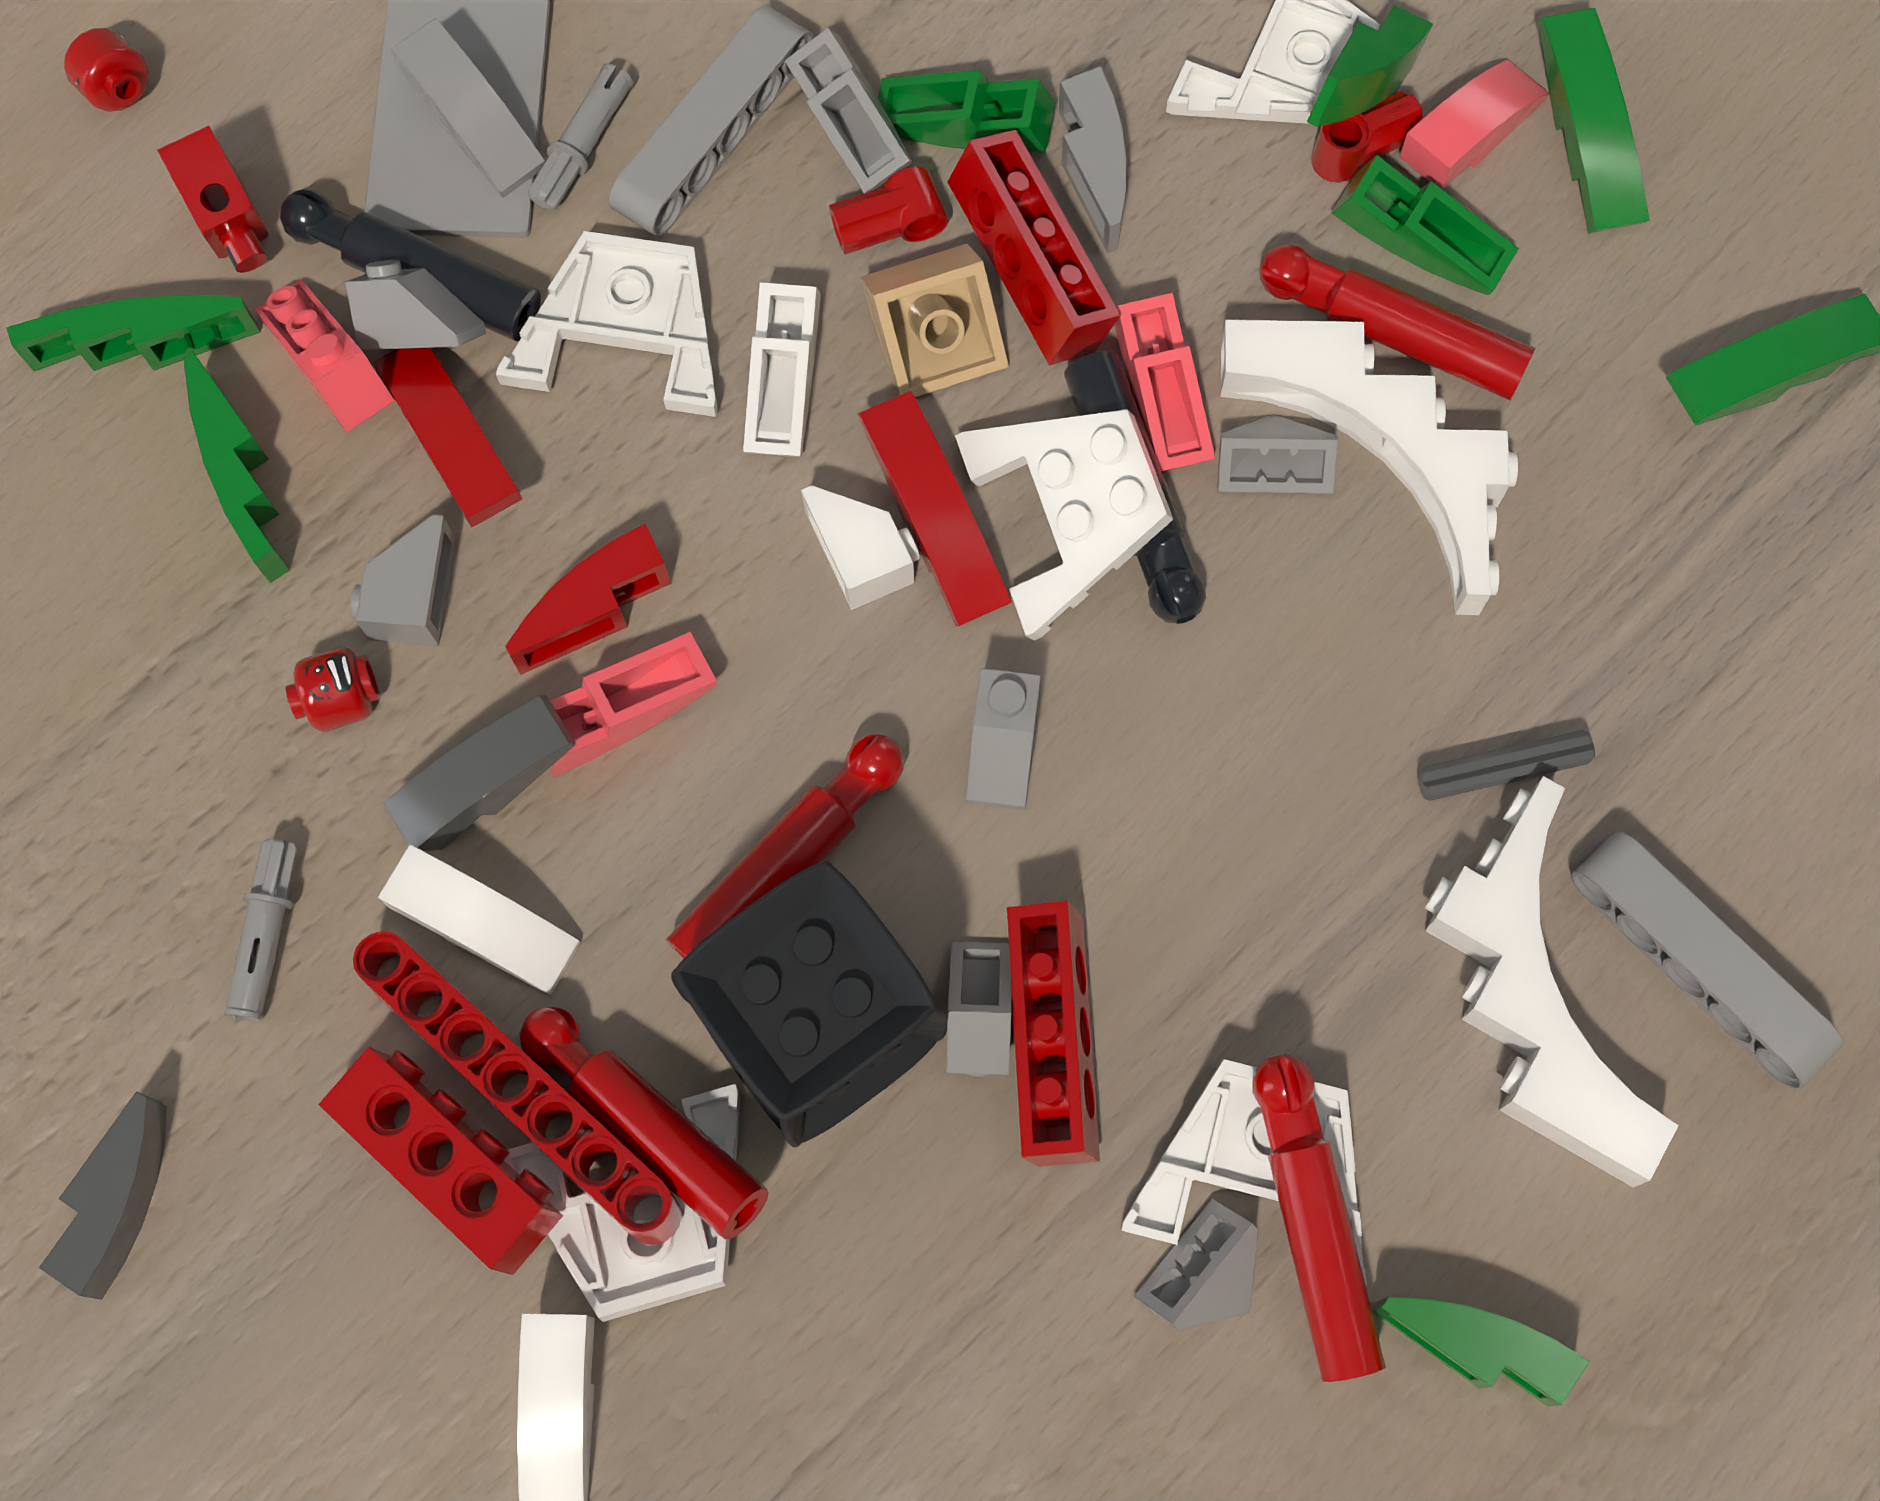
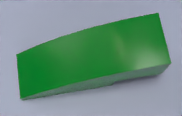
M1393 5L1379 31L1358 22L1330 70L1307 122L1316 127L1339 122L1363 113L1385 100L1402 84L1412 70L1433 23Z
M981 70L882 78L878 99L900 138L965 149L970 140L1016 130L1028 152H1046L1056 105L1040 78L989 83Z
M1378 155L1356 172L1331 212L1361 235L1400 258L1448 281L1485 295H1489L1495 290L1519 250L1512 242L1432 181L1423 188H1419Z
M1387 1297L1379 1300L1372 1309L1375 1315L1478 1389L1492 1387L1499 1375L1502 1374L1546 1406L1563 1405L1590 1362L1550 1336L1510 1318L1467 1305L1423 1298Z

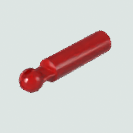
M1285 243L1273 248L1266 253L1259 269L1260 280L1265 291L1275 298L1283 300L1293 299L1319 310L1327 315V321L1364 322V337L1511 401L1536 349L1353 268L1345 272L1315 259L1300 245Z
M880 734L864 735L853 742L847 753L846 764L842 770L824 788L815 785L811 786L665 939L668 944L684 959L701 941L764 894L800 871L823 862L856 827L853 814L874 792L886 791L897 784L904 767V757L898 744L890 737Z
M546 1007L531 1012L525 1018L519 1033L522 1051L540 1066L557 1065L572 1078L569 1094L722 1238L731 1239L737 1236L755 1220L767 1201L769 1194L767 1188L614 1051L605 1050L594 1055L580 1042L579 1024L570 1012L559 1007Z
M1282 1054L1265 1058L1256 1068L1252 1077V1093L1261 1107L1271 1148V1152L1267 1156L1322 1381H1343L1377 1373L1385 1369L1386 1366L1331 1143L1324 1140L1314 1099V1077L1309 1067L1295 1056Z

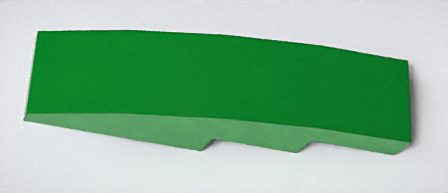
M1596 8L1541 17L1539 19V27L1556 130L1564 129L1572 181L1580 180L1588 234L1650 221L1639 159L1626 103Z
M1862 294L1792 318L1727 345L1672 371L1666 379L1696 426L1774 402L1790 388L1826 378L1842 364L1880 353V315L1867 295Z
M171 295L121 299L67 309L6 327L12 347L33 371L79 355L83 357L93 371L142 355L155 371L183 361V357L191 352L199 355L260 333L258 323L241 297Z
M191 352L183 357L189 410L204 466L227 519L254 564L271 583L290 570L260 527L280 514L250 473L269 459L195 353Z

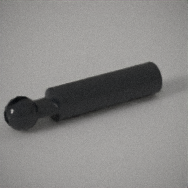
M304 188L287 196L282 203L280 219L284 231L296 242L309 245L321 242L341 252V259L344 264L364 273H367L365 265L385 260H400L402 269L425 268L484 322L485 328L511 340L520 341L519 333L528 318L530 316L535 317L540 309L541 294L538 289L369 213L362 212L355 218L334 209L332 201L320 191Z
M1098 351L1085 355L1070 364L1064 371V377L1078 415L1083 416L1128 410L1134 415L1173 520L1133 555L1138 558L1149 588V606L1158 617L1167 623L1182 624L1189 622L1202 611L1206 600L1205 584L1194 572L1182 540L1185 531L1118 355L1113 351Z

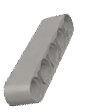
M768 5L759 7L620 173L610 191V207L654 236L665 234L794 78L784 60L814 38L813 32Z
M1619 831L1613 832L1572 872L1571 878L1578 891L1782 1084L1794 1090H1801L1843 1046V1038L1838 1030L1654 856L1629 835Z

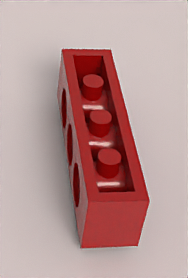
M1013 130L970 140L947 183L1048 365H1054L1096 352L1121 314L1018 132Z
M1068 900L1007 907L1021 1157L1039 1167L1099 1162L1100 1153L1083 916Z
M369 1046L318 1105L489 1269L514 1275L563 1217L548 1202L554 1192L529 1170L524 1169L519 1175L504 1160L510 1154V1151L488 1131L481 1128L475 1134L461 1121L467 1114V1111L449 1094L441 1089L432 1094L419 1081L425 1072L407 1055L399 1050H395L390 1056ZM409 1101V1118L403 1126L396 1129L394 1123L395 1114L402 1104ZM451 1141L453 1144L452 1158L444 1168L439 1170L436 1164L437 1153L443 1144ZM494 1180L497 1187L495 1201L488 1209L482 1211L479 1206L480 1192L487 1183Z

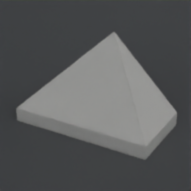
M1274 414L1221 433L1217 490L1218 492L1333 494L1338 437L1337 435Z
M1212 1198L1180 1238L1178 1244L1172 1248L1135 1294L1134 1298L1179 1331L1250 1313L1259 1230L1253 1223Z

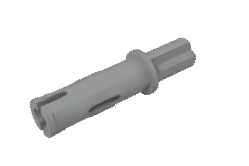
M608 63L603 64L599 71L600 74L557 142H551L548 146L547 154L549 157L528 190L529 198L541 209H557L576 176L585 174L588 168L586 159L626 93L633 86L632 78L624 70L621 69L616 78H614L616 66Z
M265 839L261 844L251 893H245L243 901L248 903V908L236 955L225 1016L261 1022L284 913L285 910H291L293 902L287 899L298 849L291 842L280 839ZM260 943L259 949H258V954H257V959H256V963H255V968H254V971H253V973H252L253 965H254V960H255V956H256V951H257V946H258V944Z

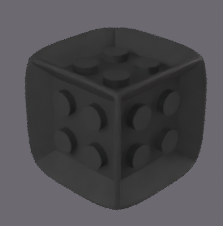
M827 860L791 876L746 907L701 941L671 973V980L679 994L691 1005L726 1060L769 1118L782 1131L786 1141L792 1147H798L801 1143L819 1136L854 1113L914 1067L939 1040L944 1038L947 1032L946 1015L942 1008L935 1003L928 986L917 968L862 895Z

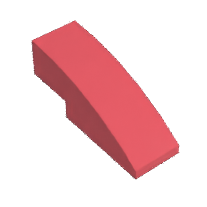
M1507 59L1469 81L1414 126L1406 135L1400 158L1429 182L1432 181L1443 190L1466 167L1471 165L1474 168L1547 99L1549 92Z
M1173 293L1117 305L1116 307L1121 316L1114 324L1121 355L1134 400L1161 471L1164 472L1216 459L1190 346L1185 347Z
M691 632L587 675L582 679L581 688L550 700L576 743L572 749L549 768L553 778L583 765L649 730L717 685V680Z

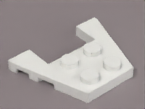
M1275 0L1241 78L1237 79L1186 60L1168 98L1166 112L1184 116L1310 124L1307 120L1324 82L1358 22L1378 31L1380 24L1347 0Z
M584 231L549 285V295L535 317L530 316L519 333L521 339L509 358L504 356L497 367L496 377L500 385L550 392L561 342L563 339L673 355L663 399L666 410L716 417L718 407L694 247Z
M1128 410L965 431L955 435L970 480L979 487L1028 464L1063 560L1062 565L1009 589L1025 635L1033 641L1043 637L1051 629L1049 624L1068 607L1074 609L1089 595L1088 590L1112 568L1119 569L1173 520L1136 419Z
M1222 1059L1124 1217L1121 1231L1177 1245L1193 1180L1278 1201L1267 1156L1271 1152L1266 1127L1261 1107L1252 1093V1077L1257 1067ZM1314 1082V1099L1324 1140L1331 1143L1365 1285H1367L1361 1246L1360 1212L1357 1206L1354 1175L1356 1170L1348 1090Z
M732 1084L682 1099L685 1116L736 1161L741 1096L737 1085ZM533 1143L508 1149L510 1154L504 1160L519 1175L524 1169L529 1170L554 1192L548 1202L563 1217L548 1235L592 1309L602 1322L726 1286L730 1239L722 1238L671 1190L670 1192L679 1203L682 1216L679 1228L674 1236L664 1243L656 1245L642 1244L632 1238L587 1194L572 1197L567 1175ZM652 1196L640 1201L634 1210V1222L646 1224L655 1220L662 1211V1199Z

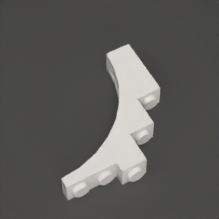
M1225 320L1220 342V397L1263 401L1308 414L1349 435L1382 460L1413 494L1435 531L1450 573L1455 615H1479L1489 597L1497 594L1499 586L1498 561L1489 560V541L1494 540L1497 528L1496 507L1499 506L1507 489L1516 485L1518 476L1517 453L1508 451V431L1444 429L1446 417L1445 399L1443 397H1436L1435 376L1373 375L1374 346L1373 344H1364V322Z
M1543 776L1530 792L1520 788L1503 817V820L1512 824L1502 843L1494 838L1491 839L1475 867V870L1484 876L1464 866L1452 882L1444 877L1441 878L1425 906L1426 910L1434 914L1425 931L1489 967V970L1479 966L1468 982L1461 998L1470 1002V1005L1461 1020L1527 1057L1524 1060L1517 1056L1507 1070L1499 1089L1507 1093V1096L1499 1111L1634 1188L1651 1180L1679 1125L1638 1098L1598 1058L1571 1018L1551 973L1540 925L1539 874L1548 828L1565 788Z

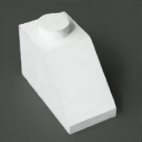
M812 485L801 490L805 513L851 610L915 583L913 562L920 559L916 544L906 527L897 530L889 512Z

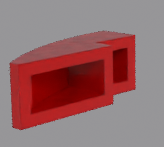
M646 523L612 540L577 564L552 586L526 615L505 645L510 658L521 675L627 628L628 626L620 610L621 606L672 584L665 563Z

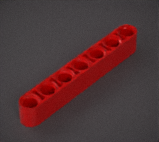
M380 931L372 933L361 940L353 956L354 970L381 1001L632 1238L642 1244L656 1245L664 1243L674 1236L680 1226L682 1216L680 1205L665 1183L401 937L392 932ZM394 957L400 958L399 965L393 973L388 976L377 977L378 970L383 962ZM437 995L442 996V1002L437 1011L428 1016H418L419 1008L425 1000ZM474 1035H485L484 1045L477 1053L468 1057L460 1056L461 1046L465 1040ZM519 1074L528 1075V1083L523 1092L514 1097H503V1087L511 1077ZM563 1114L572 1115V1125L565 1135L556 1139L546 1138V1127L553 1118ZM606 1155L617 1157V1166L611 1176L601 1181L590 1180L589 1171L595 1160ZM652 1196L662 1199V1211L655 1220L646 1224L634 1222V1210L640 1201Z

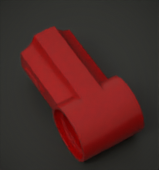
M1400 91L1363 113L1339 122L1322 125L1311 157L1314 171L1321 178L1329 182L1340 183L1350 180L1355 176L1360 165L1369 162L1376 155L1380 157L1403 147L1407 133L1423 119L1422 107L1413 94L1407 95Z
M918 166L896 172L885 182L884 188L829 205L835 234L840 248L845 255L898 237H902L907 242L925 241L941 233L949 221L929 169Z

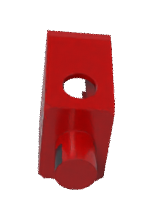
M208 125L158 149L157 151L200 232L217 257L220 259L229 256L235 270L239 273L249 272L263 265L267 260V255L259 241L264 240L269 233L233 164L210 126Z

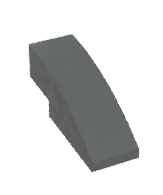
M539 695L479 730L442 755L383 803L408 846L412 845L422 851L443 850L481 815H496L572 749L576 743L546 695Z
M137 1091L59 1197V1200L77 1211L78 1214L39 1268L78 1296L103 1299L125 1264L136 1241L157 1184L165 1142L167 1106Z

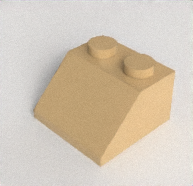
M967 243L860 277L874 330L898 395L912 391L914 397H918L1009 367L983 260Z

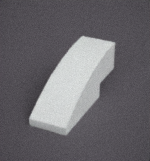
M760 282L756 335L752 337L744 453L791 457L802 456L812 386L821 293L817 287Z
M412 845L408 846L378 896L393 911L441 935L453 945L550 996L581 944L578 939L521 905Z
M522 1314L517 1420L519 1501H588L595 1387L594 1384H591L594 1317L565 1314Z

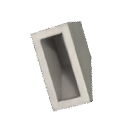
M400 260L378 261L365 265L366 274L345 281L356 342L361 350L459 347L486 334L484 322L425 268L402 269Z
M431 515L365 564L362 584H356L352 591L351 615L370 640L439 646L456 537L444 516Z
M980 668L966 803L1025 810L1041 675Z
M953 941L951 943L946 1073L967 1074L973 1077L1009 1075L1012 994L1009 943Z

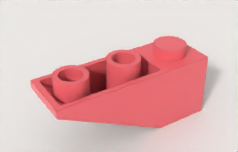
M302 279L291 286L277 289L269 296L265 303L254 309L346 432H349L395 401L363 351Z

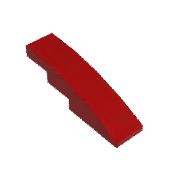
M400 348L373 361L377 371L471 528L523 500L513 480L431 348Z
M912 391L858 413V417L903 520L908 522L929 573L933 572L955 626H961L1012 603L963 492Z

